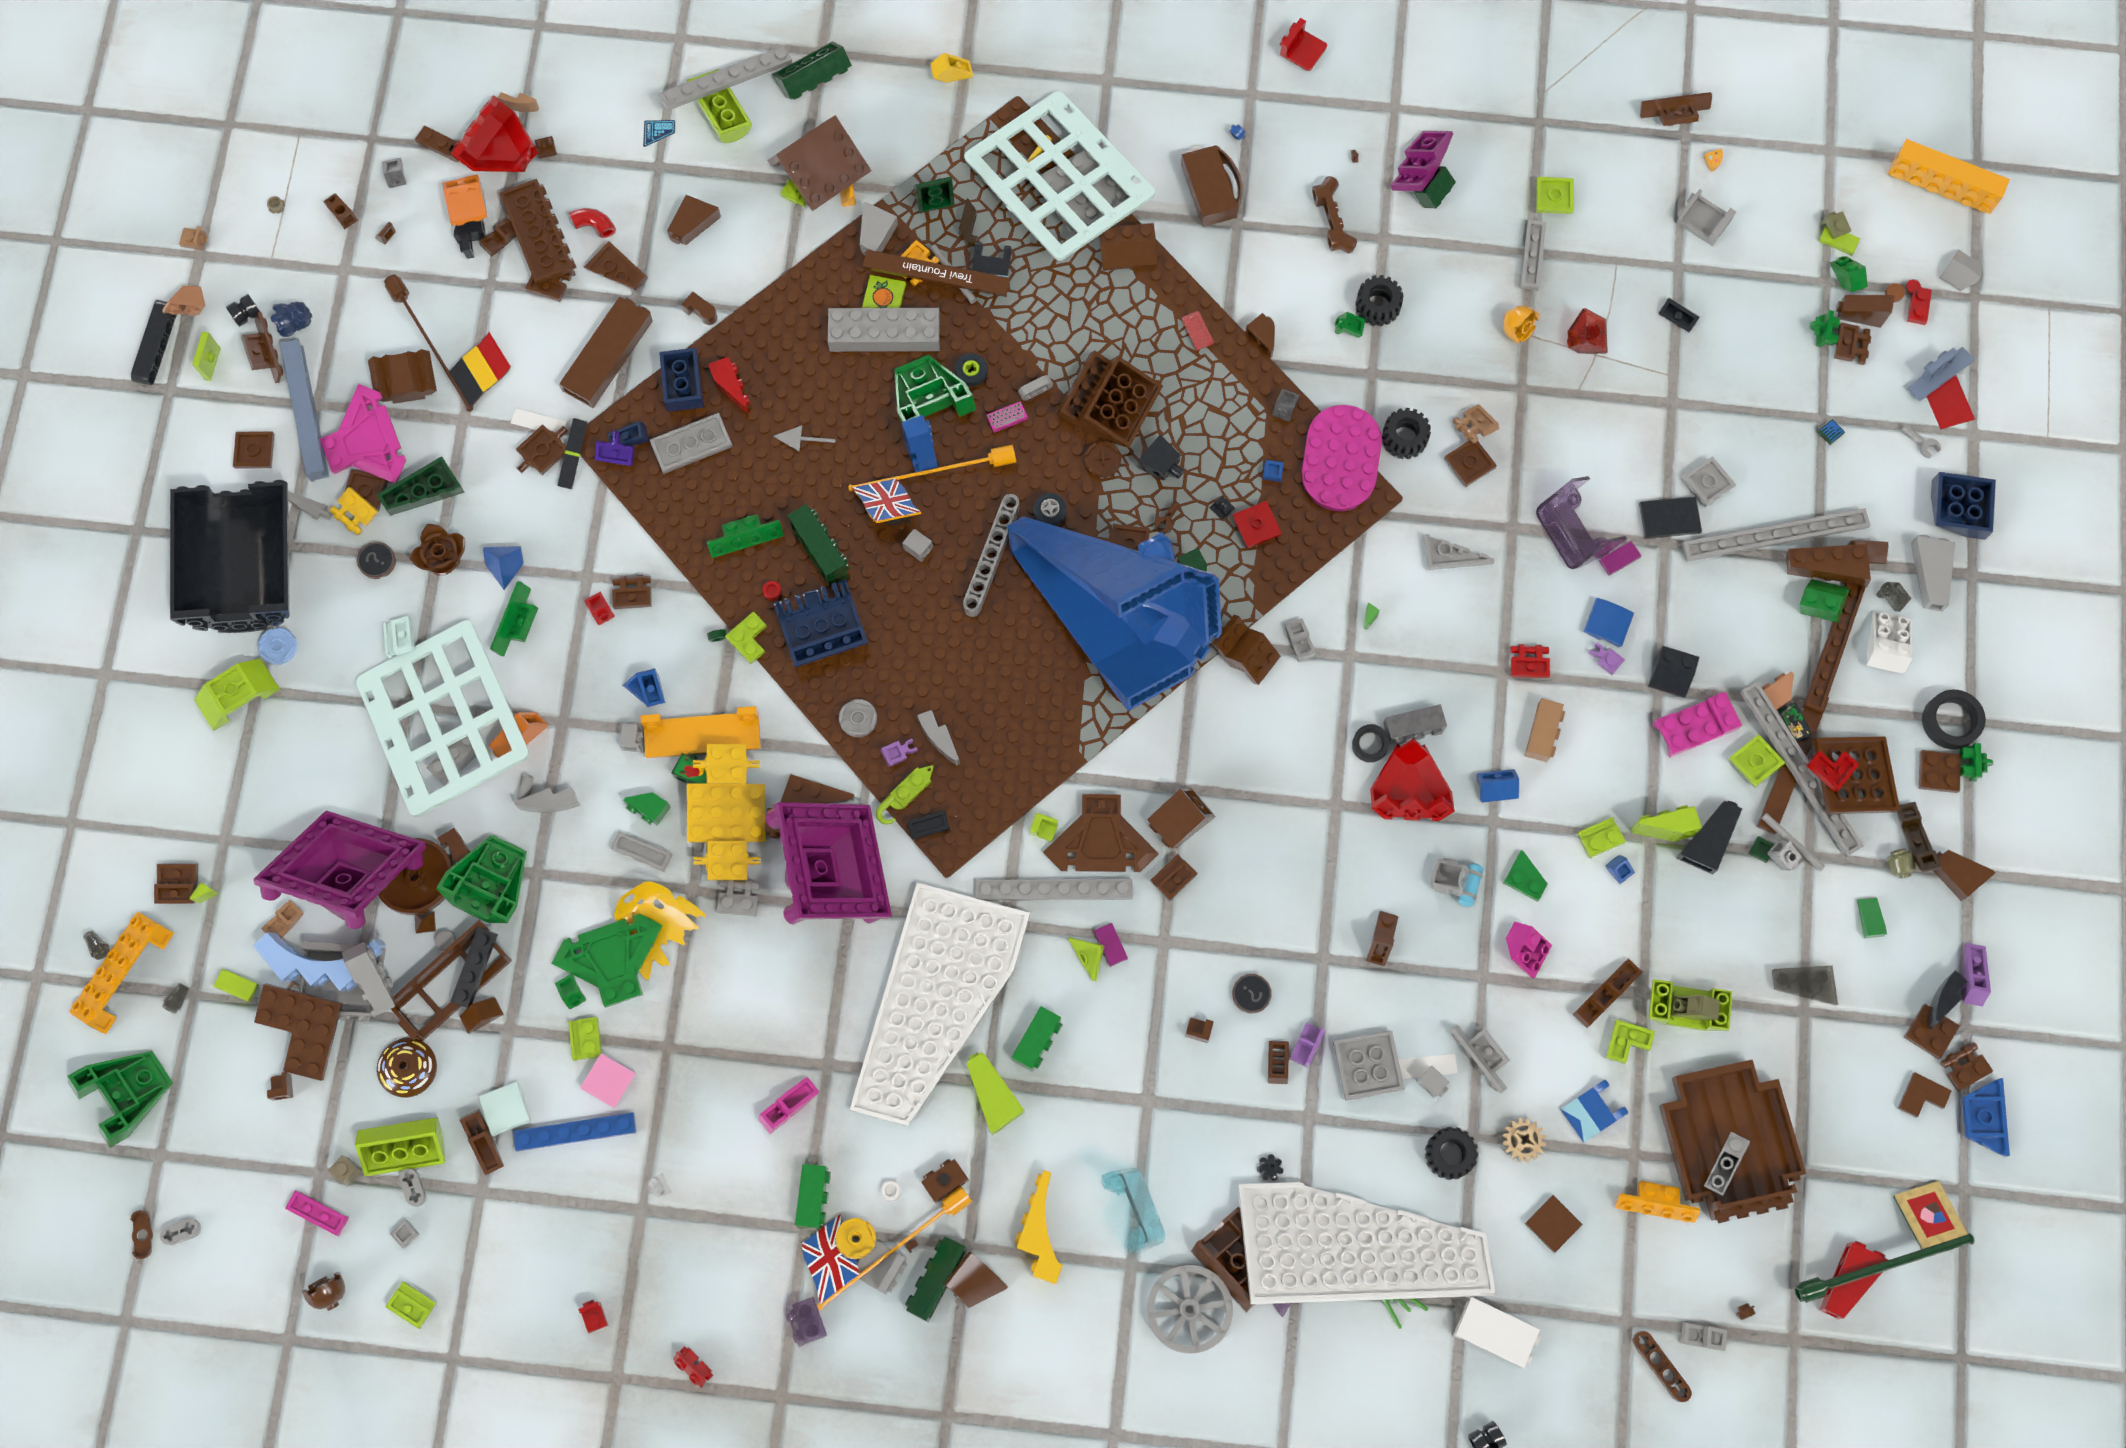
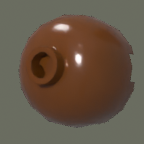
M335 1272V1277L331 1279L325 1276L308 1286L309 1290H302L305 1300L311 1307L315 1309L326 1308L329 1311L339 1306L338 1301L345 1294V1283L340 1272Z

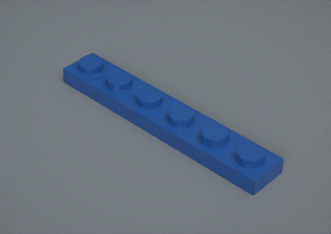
M632 1112L514 1131L515 1151L519 1152L635 1134V1114Z

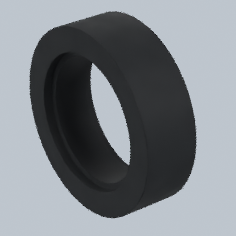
M1956 689L1946 690L1936 695L1925 706L1922 714V724L1927 736L1935 744L1946 749H1961L1970 745L1982 734L1986 723L1985 712L1980 702L1971 694ZM1956 703L1966 709L1971 719V727L1966 735L1952 736L1940 728L1936 719L1937 710L1940 705Z

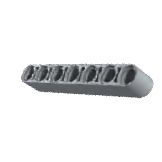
M1007 494L1001 502L964 598V611L970 617H975L981 612L1009 539L1007 525L1015 522L1017 518L1019 499L1014 494ZM1008 503L1015 504V506L1012 508H1009L1006 505ZM1007 519L1009 523L1001 524L1000 521ZM996 536H1001L1003 539L1000 541H995L993 538ZM991 552L996 554L994 558H989L987 555ZM984 569L990 571L987 575L980 573ZM977 586H981L984 588L980 592L974 590V588ZM970 603L977 604L973 609L967 607Z

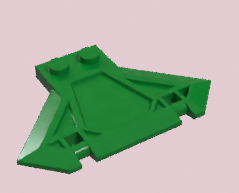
M641 914L633 916L635 922L628 924L625 918L579 934V941L572 943L571 938L564 939L551 964L598 987L605 1008L642 996L643 992L638 979V973L663 925ZM637 929L638 933L631 935L630 931ZM581 949L582 953L576 954L575 950Z

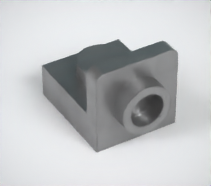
M401 158L383 161V174L388 187L394 188L406 185Z
M1282 389L1275 403L1272 415L1290 421L1292 412L1299 399V394Z

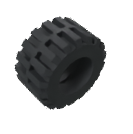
M1380 275L1379 278L1372 276L1371 280L1368 278L1365 280V283L1360 285L1355 306L1359 317L1365 318V323L1371 322L1372 326H1375V324L1383 326L1384 323L1388 325L1391 323V320L1394 322L1397 316H1399L1404 295L1401 292V286H1397L1398 282L1395 280L1392 282L1391 277L1386 279L1384 275ZM1382 296L1388 300L1389 304L1377 306L1371 302L1370 298Z
M1400 408L1397 410V413L1394 411L1391 413V416H1388L1383 428L1382 439L1383 445L1387 446L1386 450L1388 452L1392 451V456L1399 455V459H1403L1404 456L1407 459H1411L1412 455L1417 457L1419 452L1422 453L1430 438L1431 426L1428 424V418H1423L1424 414L1422 412L1418 414L1417 409L1410 411V408H1405L1403 411ZM1402 427L1410 428L1415 432L1416 438L1411 440L1403 439L1397 434L1396 430Z
M1447 1127L1446 1129L1439 1130L1428 1140V1144L1425 1147V1159H1427L1428 1162L1426 1164L1428 1167H1431L1433 1174L1436 1173L1438 1177L1446 1178V1180H1456L1471 1172L1477 1163L1478 1152L1476 1149L1478 1146L1473 1142L1475 1139L1467 1135V1131H1461V1128ZM1453 1142L1460 1147L1462 1160L1459 1164L1450 1165L1442 1159L1440 1149L1444 1143Z

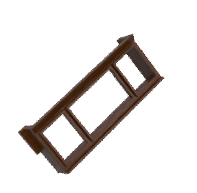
M480 919L393 996L395 1007L391 1008V1010L400 1019L398 1022L400 1027L413 1041L416 1038L424 1041L461 1007L450 1002L441 1010L423 988L459 956L466 960L468 954L465 951L471 946L477 928L482 927L489 930ZM496 942L494 948L501 957L484 972L477 992L512 961ZM417 994L437 1014L420 1030L400 1010Z

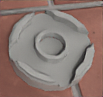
M854 699L842 707L839 713V722L846 734L852 737H864L874 730L877 724V713L869 702L863 699Z

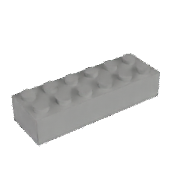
M829 308L830 352L940 351L939 308Z

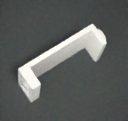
M1473 1297L1468 1298L1453 1334L1458 1339H1464L1516 1364L1520 1369L1524 1368L1525 1365L1529 1366L1533 1357L1530 1354L1533 1346L1536 1347L1541 1337L1538 1335L1540 1329Z

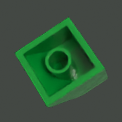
M1811 579L1805 587L1799 604L1800 614L1838 623L1850 588Z

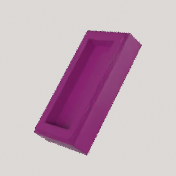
M1630 541L1602 557L1599 562L1607 574L1611 576L1640 559L1642 555L1633 542Z
M1112 923L1094 930L1099 944L1104 945L1103 953L1110 967L1128 960Z

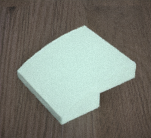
M517 1081L479 1096L492 1136L530 1122L527 1106L523 1101Z

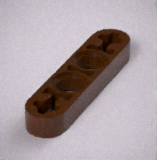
M1646 1331L1635 1333L1632 1338L1634 1347L1672 1398L1677 1402L1688 1401L1692 1395L1689 1385L1653 1337ZM1639 1336L1647 1338L1645 1343L1648 1347L1654 1346L1646 1354L1644 1350H1647L1644 1344L1639 1345L1638 1343L1640 1341ZM1653 1352H1657L1661 1356L1658 1364H1654L1650 1360V1355ZM1666 1369L1671 1370L1674 1374L1673 1380L1670 1382L1666 1381L1663 1377V1372ZM1679 1380L1680 1383L1676 1385L1680 1389L1686 1390V1392H1684L1685 1398L1682 1396L1678 1397V1389L1675 1386L1671 1389L1670 1385L1676 1383Z

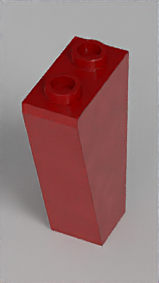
M1861 1242L1847 1243L1833 1278L1887 1261L1888 1259L1885 1258V1254L1874 1250L1872 1252L1866 1249L1867 1246ZM1883 1272L1828 1289L1819 1310L1838 1320L1844 1319Z

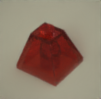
M1583 308L1567 331L1568 348L1579 354L1608 353L1606 319L1587 308Z

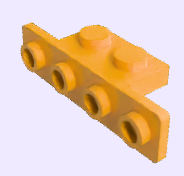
M1639 1181L1638 1196L1620 1193L1615 1203L1616 1209L1695 1223L1700 1214V1208L1680 1204V1188Z

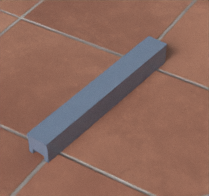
M299 339L280 342L305 473L309 480L314 482V480L329 477L325 452L320 441L322 437L304 347L300 345Z

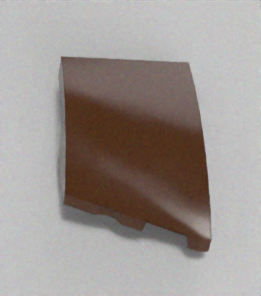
M968 1252L944 1283L954 1293V1296L968 1308L1008 1288L972 1252Z

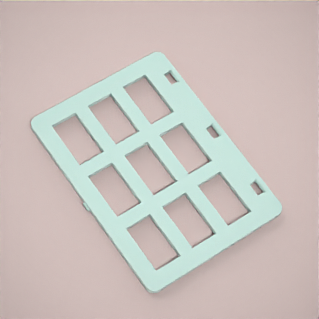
M1060 91L1052 93L969 149L964 155L965 161L1003 201L1006 208L1013 212L1047 251L1059 261L1069 257L1155 196V190L1147 180ZM1069 106L1074 112L1068 114L1065 109ZM1048 112L1070 134L1055 145L1034 124L1035 121ZM1022 130L1044 151L1029 163L1008 141ZM1101 141L1107 146L1104 149L1098 145ZM1078 143L1100 165L1085 176L1063 155L1064 152ZM997 147L1018 168L1016 172L1004 180H1001L982 159L983 156ZM1051 161L1074 183L1059 194L1036 172ZM1106 175H1109L1130 197L1115 208L1092 186ZM1134 177L1140 181L1137 185L1132 181ZM1026 178L1047 200L1046 203L1033 212L1011 191V188ZM1081 192L1104 215L1089 226L1066 204ZM1055 210L1077 232L1076 235L1063 244H1060L1040 222Z
M464 620L416 645L414 651L395 656L358 676L356 680L357 687L408 811L415 817L427 813L525 761L529 757L528 747L502 691V684L498 682L475 627L469 620ZM463 637L476 667L456 677L443 647ZM433 654L445 683L425 693L413 663ZM402 669L414 699L394 709L382 679ZM481 678L494 708L474 718L461 688ZM373 693L375 699L369 702L367 694ZM450 694L463 725L443 735L430 704ZM419 711L432 741L412 751L400 720ZM499 720L512 751L492 761L479 730ZM468 736L481 767L461 777L448 746ZM392 739L394 747L389 749L386 741ZM437 753L450 784L430 794L417 763ZM412 787L414 795L409 797L406 789Z

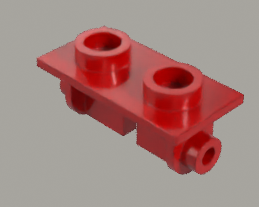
M684 1346L679 1352H676L673 1358L674 1363L678 1369L684 1370L689 1375V1379L694 1385H699L703 1388L706 1380L709 1381L713 1377L712 1370L703 1361L696 1366L694 1363L699 1357L690 1348Z

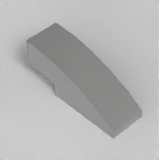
M932 710L917 715L923 732L937 751L956 766L960 765L946 725L938 727Z
M550 787L514 801L515 806L519 810L539 813L558 812L580 806L577 795L572 787L555 793Z

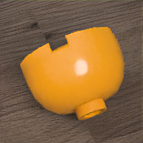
M1516 306L1507 311L1503 322L1505 334L1516 343L1526 341L1536 328L1534 323L1535 320L1539 321V313L1528 306Z

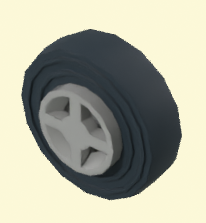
M1046 493L1041 495L1034 504V516L1037 521L1057 526L1066 517L1067 505L1064 499L1057 494Z

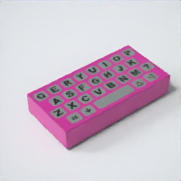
M1021 401L986 415L993 433L1028 420Z

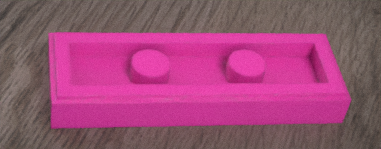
M296 1190L285 1207L286 1210L336 1236L341 1234L349 1220L348 1217Z

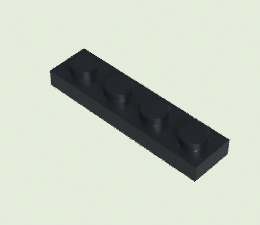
M482 927L477 928L450 1002L468 1008L473 1003L496 942L497 933Z

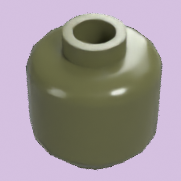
M1905 848L1890 852L1891 855L1887 858L1891 874L1899 875L1900 879L1912 876L1911 872L1916 869L1912 852L1906 851Z

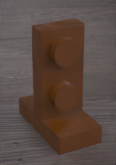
M1383 911L1379 912L1366 961L1381 966L1386 965L1395 939L1393 938L1399 916Z

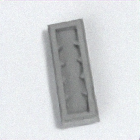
M620 831L611 847V850L662 872H665L673 856L672 853Z

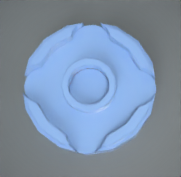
M282 627L269 629L259 639V654L267 663L272 665L287 663L294 657L297 651L296 638L289 630Z

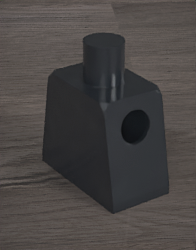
M1161 435L1155 439L1138 460L1139 469L1161 480H1165L1170 474L1179 479L1185 471L1178 466L1181 455Z

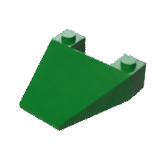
M930 355L895 368L897 413L900 422L921 415L926 417L953 405L959 417L976 410L972 393L966 383Z
M153 1051L86 1065L67 1075L68 1084L78 1099L98 1089L114 1116L98 1124L99 1132L109 1148L127 1139L173 1084Z

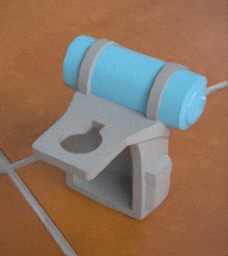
M1438 859L1432 874L1431 888L1435 892L1444 895L1454 894L1459 896L1458 902L1462 906L1473 907L1484 868L1475 863H1471L1467 867L1465 864L1463 866L1458 864L1456 860Z

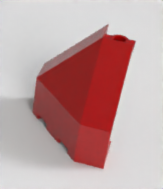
M493 95L481 108L475 120L465 130L463 137L455 144L451 155L472 171L525 172L527 165L539 152L516 113Z
M1414 738L1402 746L1397 743L1370 788L1372 809L1383 819L1392 820V817H1404V820L1420 821V818H1431V821H1441L1455 812L1452 791L1426 745L1421 746Z

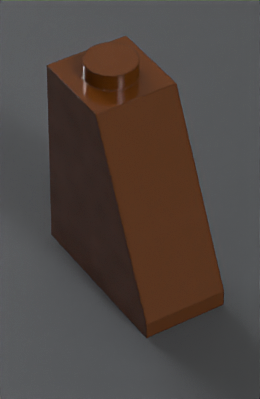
M685 195L667 230L670 240L676 244H689L720 219L719 207Z
M1845 295L1836 305L1837 318L1881 328L1892 313L1895 296Z
M1947 850L1944 853L1939 851L1937 853L1942 868L1933 870L1960 901L1969 897L1996 873L1994 870L1951 850Z

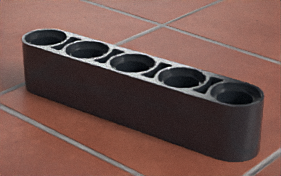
M156 300L154 302L131 371V380L133 382L153 385L156 380L177 316L171 313H163L162 309L168 301Z

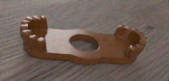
M139 1210L133 1212L130 1220L133 1222L132 1240L134 1241L135 1249L132 1254H134L133 1256L136 1259L141 1260L149 1257L152 1252L151 1240L153 1232L148 1213ZM145 1229L148 1237L144 1241H139L137 1233Z

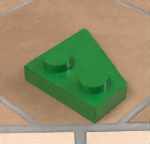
M1523 850L1519 852L1503 884L1536 902L1540 900L1548 885Z

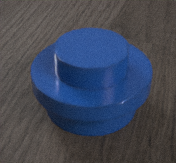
M1239 124L1231 126L1229 132L1235 139L1240 141L1246 137L1244 135L1245 130Z

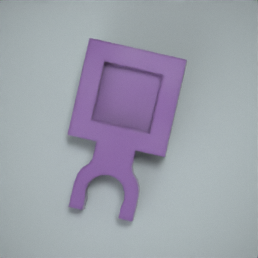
M1597 642L1595 647L1598 648L1599 652H1594L1591 649L1589 654L1599 658L1600 660L1597 664L1610 675H1613L1625 659L1611 648L1606 652L1603 646Z
M913 739L906 741L902 746L897 741L881 748L880 751L888 767L905 761L907 759L905 754L917 752V747L914 749L908 748V745L913 743Z

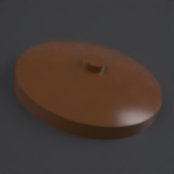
M413 838L425 842L426 849L422 852L424 864L417 870L404 868L378 895L381 901L391 910L403 915H419L431 911L444 901L445 898L436 888L446 871L453 867V864L448 854L438 844L430 840Z

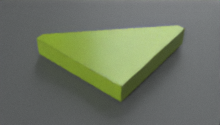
M1069 937L1068 941L1089 973L1091 980L1097 981L1104 945Z

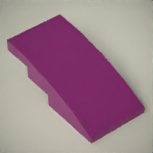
M1422 131L1404 151L1407 158L1397 168L1399 175L1390 184L1392 191H1422L1440 166L1449 147L1453 132Z

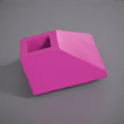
M1514 921L1506 936L1511 960L1531 978L1535 979L1552 945L1533 926Z

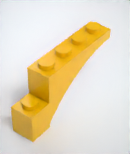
M1043 1170L1042 1175L1038 1174L1035 1185L1038 1186L1036 1193H1031L1028 1205H1031L1029 1213H1024L1021 1222L1024 1228L1022 1233H1017L1014 1243L1018 1244L1017 1250L1039 1257L1038 1260L1034 1259L1030 1270L1034 1272L1033 1277L1056 1285L1063 1264H1060L1056 1259L1047 1232L1045 1217L1046 1196L1051 1172Z

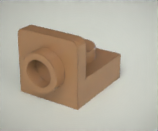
M197 226L196 230L184 228L179 245L184 248L203 250L204 244L207 243V234L200 226Z

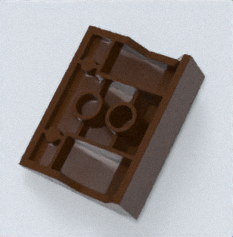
M1238 1206L1207 1236L1197 1241L1191 1252L1206 1269L1219 1276L1227 1286L1230 1295L1247 1313L1256 1304H1250L1241 1211Z

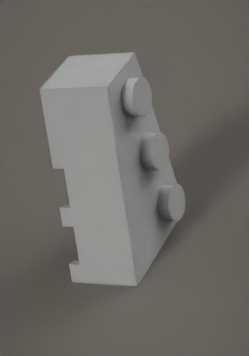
M362 942L343 951L344 964L355 984H358L363 992L362 997L364 1001L368 1000L372 1016H377L395 1007L391 989L394 987L393 982L389 976L385 977L384 967L381 962H376V955L372 947L368 948L365 942Z

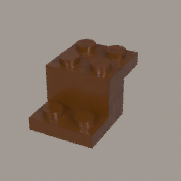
M1237 615L1232 616L1222 629L1219 638H1215L1212 642V645L1230 667L1245 672L1256 685L1262 682L1281 657L1264 633L1248 628Z

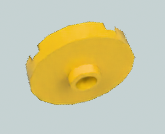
M861 1218L848 1219L837 1230L835 1237L836 1247L847 1258H864L871 1253L875 1246V1230L869 1222L861 1220ZM858 1237L859 1241L853 1242L852 1238Z

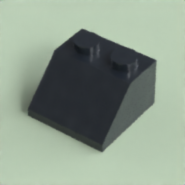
M1662 646L1657 652L1648 687L1685 698L1695 676L1700 657Z

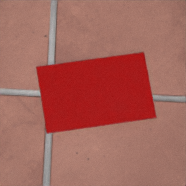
M1956 375L1927 396L1940 430L1975 420Z

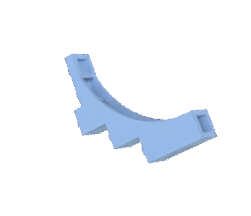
M267 932L253 945L281 981L292 982L302 975L310 986H323L329 979L339 991H351L358 986L351 977L343 959L322 961L307 957L292 949L277 933ZM373 939L367 945L368 948L372 947L376 958L382 954V949L386 946L382 940Z

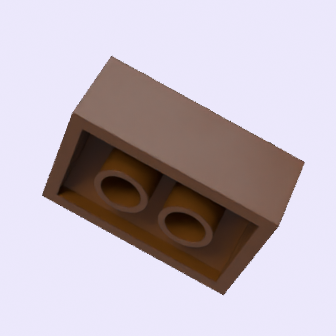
M1154 223L1114 226L1099 235L1103 271L1157 266Z

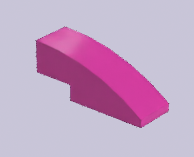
M806 1077L779 1097L774 1104L760 1113L758 1121L771 1134L799 1112L820 1091Z

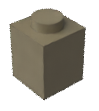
M341 1155L328 1171L339 1182L349 1186L363 1170L350 1158Z

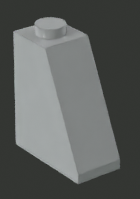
M867 202L863 204L860 248L864 256L866 249L882 252L898 226L897 216Z

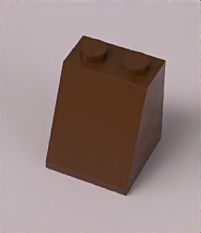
M1180 788L1147 820L1150 822V828L1155 833L1161 835L1164 845L1173 849L1178 848L1216 816L1192 788Z

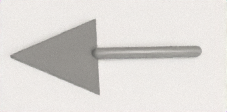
M802 426L773 436L797 451L800 450L801 440L836 442L835 439L802 437Z

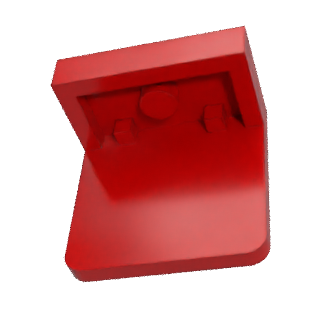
M1299 18L1297 23L1294 22L1291 25L1289 34L1287 36L1284 35L1281 39L1280 56L1306 71H1311L1327 49V43L1305 31L1306 20Z

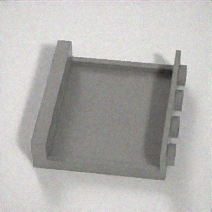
M302 941L301 949L305 951L304 955L322 961H334L343 959L342 952L358 944ZM385 948L382 949V954L375 958L376 962H381L383 967L386 952ZM301 975L299 992L343 1003L339 1020L350 1021V1018H357V1021L369 1022L370 1019L377 1018V1016H372L368 1000L364 1001L362 997L363 992L359 986L351 991H339L330 979L323 986H310Z

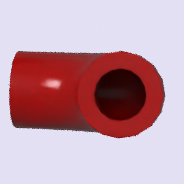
M582 208L569 212L576 229L585 226L593 227L601 238L610 237L616 232V228L610 218L597 209Z

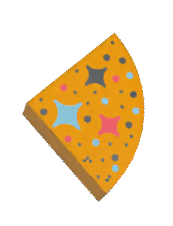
M1721 148L1704 155V159L1711 172L1718 168L1723 159Z

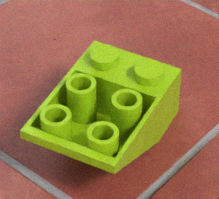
M1683 805L1676 808L1677 811L1669 812V810H1664L1657 813L1658 816H1642L1630 830L1632 834L1676 842L1693 837L1702 829L1695 806L1688 807V805Z

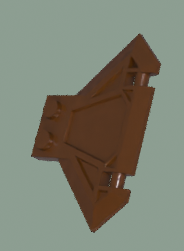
M1082 794V815L1043 851L1060 871H1068V865L1076 866V871L1126 872V866H1134V872H1141L1159 855L1121 815V795ZM1068 853H1076V858H1068ZM1126 854H1134V859L1126 858Z

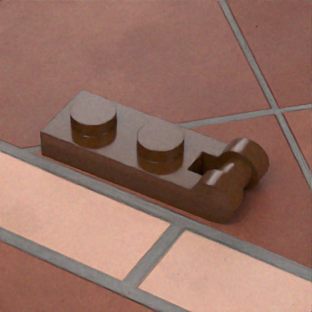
M424 125L415 138L416 143L454 162H458L459 160L451 155V151L457 141Z

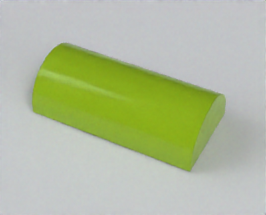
M719 69L687 79V82L719 71ZM730 87L697 100L723 143L735 142L743 138L750 131L752 123Z

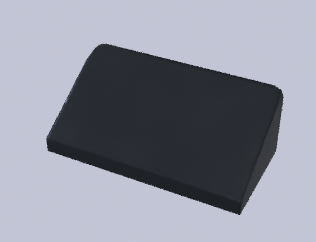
M1671 298L1667 299L1658 313L1689 333L1700 318V316Z

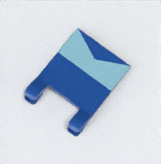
M1603 1080L1560 1109L1583 1143L1628 1114L1626 1107H1622L1612 1114L1598 1094L1609 1087L1607 1080Z

